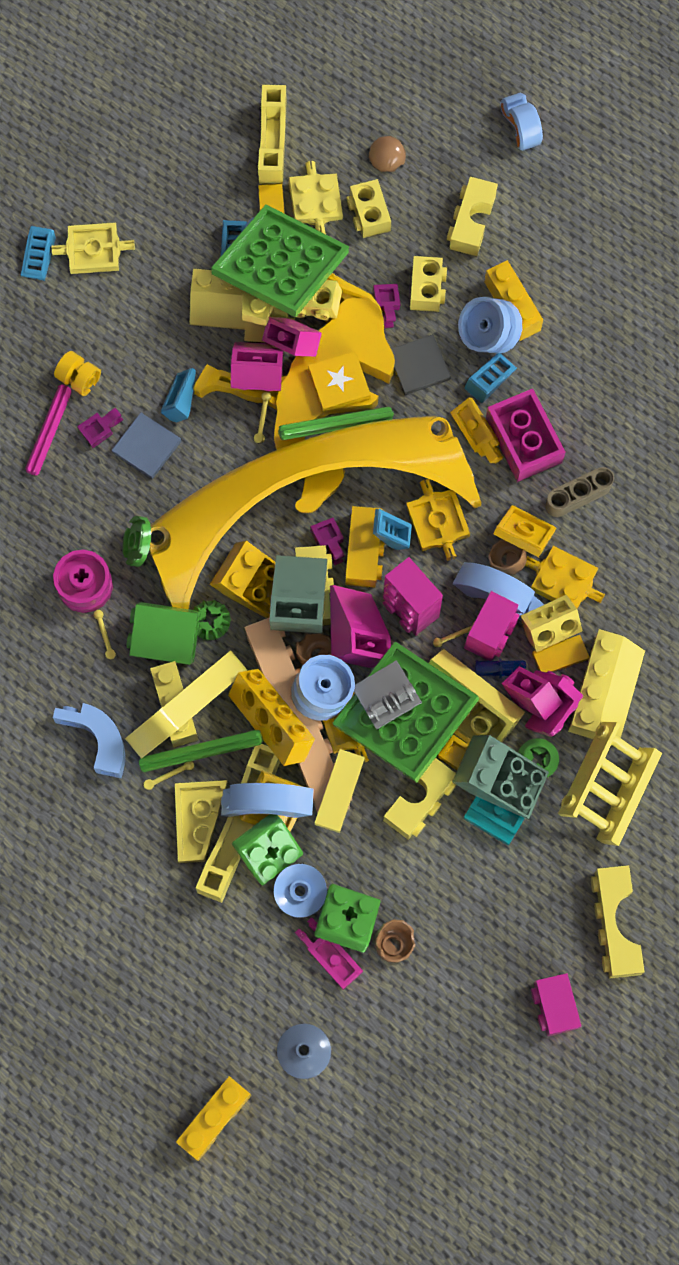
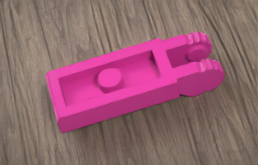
M311 917L307 922L309 927L316 931L318 923ZM298 929L295 932L308 948V952L342 990L363 973V970L339 944L321 938L312 943L304 931Z

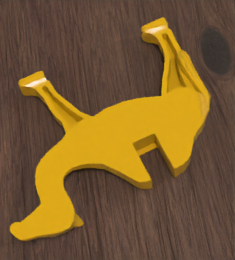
M333 273L327 280L337 281L342 290L337 318L325 320L327 324L318 330L322 334L316 357H295L291 363L288 375L282 377L281 391L231 388V373L218 370L208 364L203 369L193 388L194 394L200 398L211 392L220 391L231 393L255 403H263L262 393L269 392L271 399L267 405L277 410L274 430L276 450L305 440V436L282 440L278 435L280 425L319 419L335 413L371 410L378 405L379 396L370 392V399L323 412L308 369L309 364L356 351L363 372L388 384L393 376L395 359L385 338L384 318L379 304L370 293L348 283ZM324 298L320 304H325L329 298ZM341 468L323 471L305 477L302 497L295 504L296 510L300 513L315 512L338 489L344 478L345 470Z

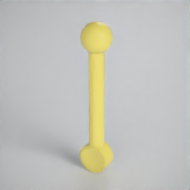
M264 392L261 396L263 404L258 433L254 435L256 443H262L265 440L263 428L267 404L271 399L269 392Z
M96 610L93 616L98 620L107 650L105 655L111 660L115 658L116 653L111 648L102 619L103 612Z
M472 626L443 638H435L433 645L441 647L444 642L470 632Z
M186 762L183 766L154 780H146L144 782L145 789L151 790L154 785L184 770H192L194 762Z

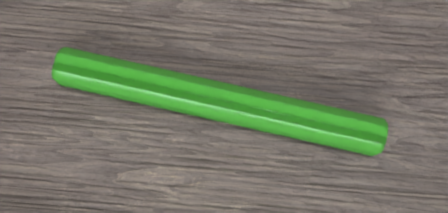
M382 407L280 425L278 435L282 440L327 433L356 425L392 420L394 413L391 407Z
M254 730L144 756L142 759L140 758L139 766L142 772H147L258 746L263 742L261 732Z

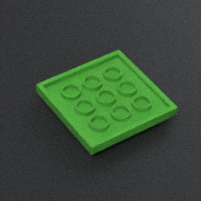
M265 205L212 266L211 272L212 275L296 318L349 253V246Z
M394 642L369 676L397 660L422 703L376 729L357 695L354 694L334 720L333 725L417 783L478 702L479 697L405 647Z

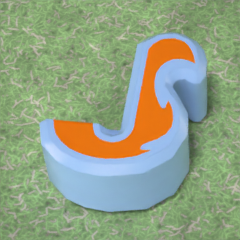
M520 92L502 98L500 102L503 116L516 129L515 135L518 149L523 151L540 145L543 140L540 118L534 105L529 102L527 103L526 95Z

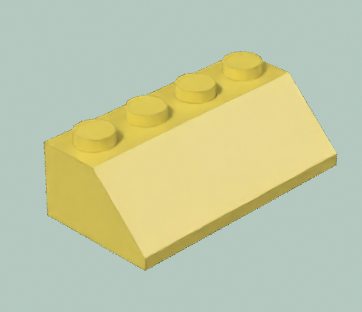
M193 269L190 292V325L245 330V321L242 320V290L212 275L211 270ZM273 307L270 316L288 318L289 314Z
M601 629L598 630L580 689L583 697L573 713L568 732L594 739L595 731L602 722H618L621 725L616 735L621 738L645 650L624 636Z
M445 649L430 660V665L479 697L478 702L454 733L467 744L476 735H491L500 742H503L522 718L525 711Z

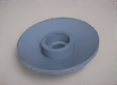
M298 1024L290 1027L281 1036L277 1046V1057L281 1067L289 1075L300 1079H308L317 1076L326 1068L331 1057V1046L326 1034L321 1029L310 1024ZM303 1045L309 1048V1053L305 1056L299 1054V1048Z

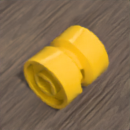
M74 351L67 352L60 359L54 371L55 378L66 385L71 384V388L82 396L89 394L91 391L89 388L92 385L95 386L101 376V369L90 362L85 363L84 358Z

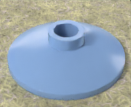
M294 864L285 868L278 875L274 884V898L277 905L283 912L293 917H308L316 913L324 904L327 895V886L322 874L314 867L306 864ZM297 886L304 887L305 894L303 896L295 894Z

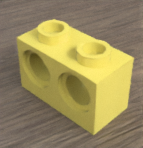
M378 179L350 186V196H347L349 210H354L356 217H353L356 231H361L363 238L391 231V219ZM361 198H368V199H370V200H368V201H361L360 199H361ZM372 218V219H375L376 221H375V222H368L367 219Z
M414 256L410 310L439 312L440 304H445L446 289H441V282H446L447 267H442L443 258ZM430 271L433 272L434 275L428 276L424 273ZM429 293L432 294L433 297L426 298L423 296V294Z
M326 280L297 315V318H304L305 315L314 316L321 320L337 318L342 294L338 282ZM324 298H329L328 302L320 304Z
M567 595L520 616L525 635L536 652L583 631L578 610Z

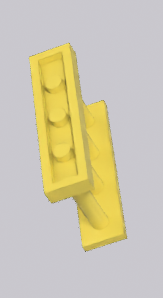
M602 722L596 729L590 748L567 795L561 802L558 814L563 817L577 818L579 814L600 828L596 838L598 841L607 845L619 846L662 753L655 748L639 747L638 750L616 735L621 724L618 722ZM611 745L632 759L628 773L605 758ZM600 768L622 782L617 796L594 782ZM589 791L611 805L606 819L583 805Z

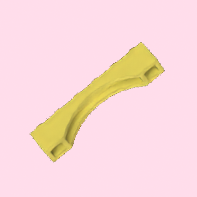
M260 744L254 747L241 783H256L262 770L273 775L276 774L280 761L268 746ZM240 815L227 818L196 886L198 894L221 903L241 858L232 843L254 826L242 821L239 818Z

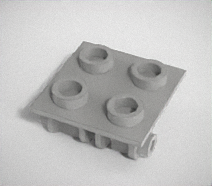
M397 660L355 684L354 692L376 729L422 703Z

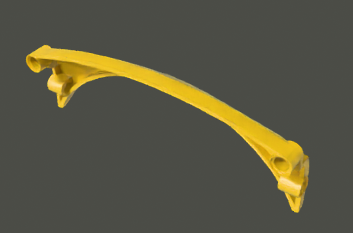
M438 416L411 417L371 422L324 433L261 456L197 490L150 525L151 533L155 530L163 533L161 541L150 543L149 550L161 577V584L172 607L189 609L190 598L198 576L210 553L230 527L257 502L274 491L296 480L323 471L346 467L397 469L436 481L456 492L474 509L480 507L481 500L474 483L473 473L467 463L458 438L453 436L448 421ZM439 421L441 423V430L439 433L433 434L431 426L434 422Z

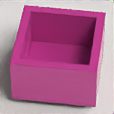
M491 591L467 636L464 649L492 662L494 656L500 657L509 638L505 634L511 636L520 614L516 613L519 604Z

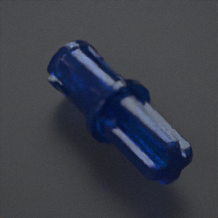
M499 658L498 661L476 660L475 673L478 676H499V679H502V676H510L519 666L527 670V663L524 660L502 661V658Z

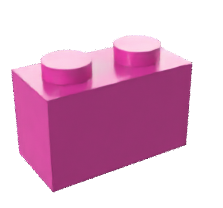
M270 317L265 326L262 341L294 356L316 357L322 333L290 318Z
M520 666L501 683L517 706L544 721L563 704L549 681Z
M568 973L534 982L535 988H531V995L534 1004H539L542 1013L538 1015L541 1031L546 1030L547 1036L582 1027Z

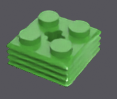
M275 814L266 816L232 843L248 869L261 885L266 884L303 855V851L282 819Z
M330 884L314 934L315 937L365 952L373 932L381 903L380 899ZM346 915L351 917V921L345 920Z

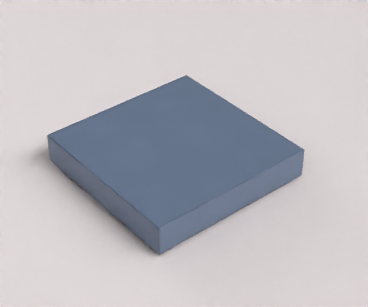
M140 413L114 446L112 453L153 479L181 443V438L143 413Z

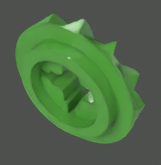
M203 600L202 603L194 607V610L201 611L198 637L205 640H215L222 637L228 631L231 618L224 604L215 600ZM207 610L211 613L212 617L217 616L214 619L213 629L208 622H203L206 619Z
M535 738L525 742L519 749L518 753L530 761L534 758L533 753H536L538 756L547 753L542 760L545 767L543 769L549 772L547 777H550L556 771L559 764V754L551 742Z

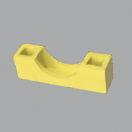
M262 85L261 143L258 162L259 184L283 185L287 105L286 85Z
M629 865L599 868L594 872L595 876L591 877V887L593 893L597 892L599 903H595L594 907L596 919H601L602 929L598 930L600 946L605 945L606 956H602L604 973H609V979L642 975L645 971L641 945L632 943L623 937L617 928L615 920L618 904L633 892Z

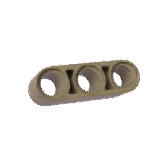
M600 467L553 489L548 494L545 509L547 513L553 517H560L605 496L612 488L614 482L613 472L606 467ZM596 479L605 480L607 485H599ZM581 489L585 492V495L578 496L574 493V490ZM560 500L563 506L556 507L551 501Z

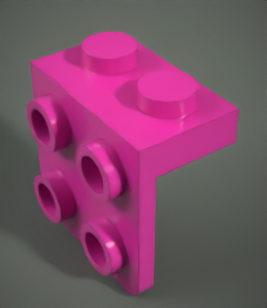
M536 670L534 674L550 682L563 704L545 721L533 714L525 727L531 731L552 737L561 731L566 719L577 709L583 695L573 686L574 681L564 674L559 676L551 671L542 672Z

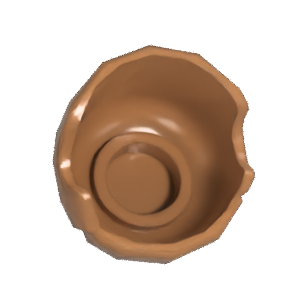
M392 136L380 137L372 143L369 159L375 169L381 172H394L400 165H404L406 151L398 139Z
M500 540L492 546L488 559L492 568L508 575H515L524 568L527 561V552L505 540ZM505 554H507L506 565L502 563V558Z
M321 633L306 634L301 642L296 643V654L301 664L304 665L312 658V653L316 649H321L318 655H331V638Z
M393 919L384 923L378 929L375 936V947L378 955L383 960L392 963H399L407 959L415 947L414 929L404 920ZM393 938L399 942V951L389 939Z

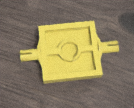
M310 161L305 163L307 175L289 177L294 219L304 224L315 225L316 230H321L322 233L326 234L324 224L343 219L337 174H317L315 162L311 161L310 165Z
M116 223L68 226L66 245H52L51 248L52 256L67 254L70 273L78 274L119 271L121 251L135 250L134 240H119Z

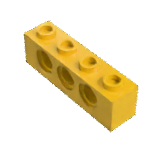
M259 669L238 672L228 696L253 728L261 732L262 739L283 766L304 762L315 738Z

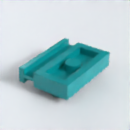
M476 796L463 819L509 846L525 818Z

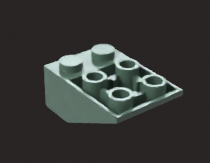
M276 555L269 619L270 630L322 634L328 559Z
M476 735L472 737L453 783L472 795L529 819L549 772L491 735Z

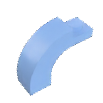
M464 562L453 582V585L471 598L487 600L490 592L493 591L519 604L516 613L520 614V616L545 605L534 596L535 591L521 581L502 571L482 564Z
M85 703L82 705L81 713L78 712V709L69 706H63V709L55 708L53 714L55 723L85 729L96 737L98 752L94 764L95 772L122 778L125 766V747L114 722L103 711Z
M274 783L232 784L230 788L223 789L221 816L233 817L245 814H275L293 818L311 816L313 789Z

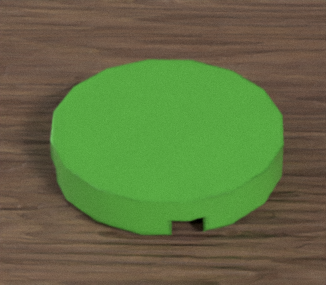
M134 516L129 521V523H132L131 528H127L124 533L123 555L124 558H128L125 561L127 565L140 567L146 560L149 552L151 526L148 518Z

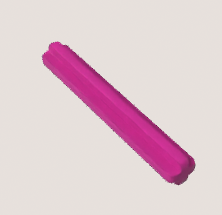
M59 385L25 467L26 472L31 475L37 476L41 470L72 393L71 388L68 386Z

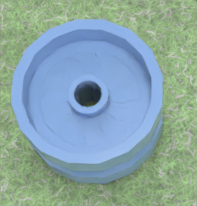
M490 297L474 298L461 311L458 321L459 335L462 342L471 350L494 354L505 353L512 349L520 339L522 317L518 308L509 301Z
M318 655L310 658L302 666L291 687L292 701L296 709L305 717L318 721L334 718L343 710L353 695L355 689L354 675L345 662L332 655Z

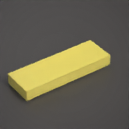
M339 750L315 820L316 826L340 833L365 757Z

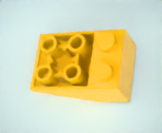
M248 541L237 542L210 585L228 598L265 618H269L275 561Z

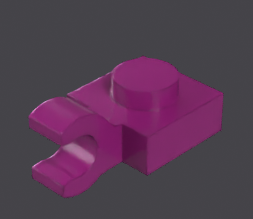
M398 284L373 285V297L379 304L381 311H383L384 328H394L393 322L396 321L394 310H399L401 306Z
M114 408L102 418L98 413L94 414L77 426V428L90 446L94 448L113 435L110 428L122 422L123 419L119 411Z
M334 517L310 526V532L317 546L326 545V549H328L329 554L332 556L334 566L344 562L342 558L345 555L339 544L343 543L344 537Z

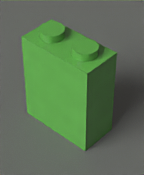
M142 602L136 604V608H132L130 614V623L134 624L133 632L129 633L127 638V648L130 649L129 656L169 662L175 661L176 663L191 665L195 659L201 611Z

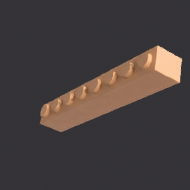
M269 617L244 627L245 634L260 671L315 738L305 761L298 763L307 788L313 789V803L318 813L335 765L330 757L333 750L328 738L323 740L320 730H323L322 722L305 717L296 709L292 701L291 687L300 669H294L292 660H295L290 645L285 646L282 638L286 637L285 632L270 630Z

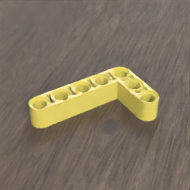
M230 650L128 735L125 740L142 759L235 681L238 672L247 671V669Z

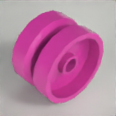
M88 550L72 551L63 556L56 564L53 574L54 586L63 604L72 611L81 613L94 612L103 607L110 599L113 590L112 577L104 559L95 552Z

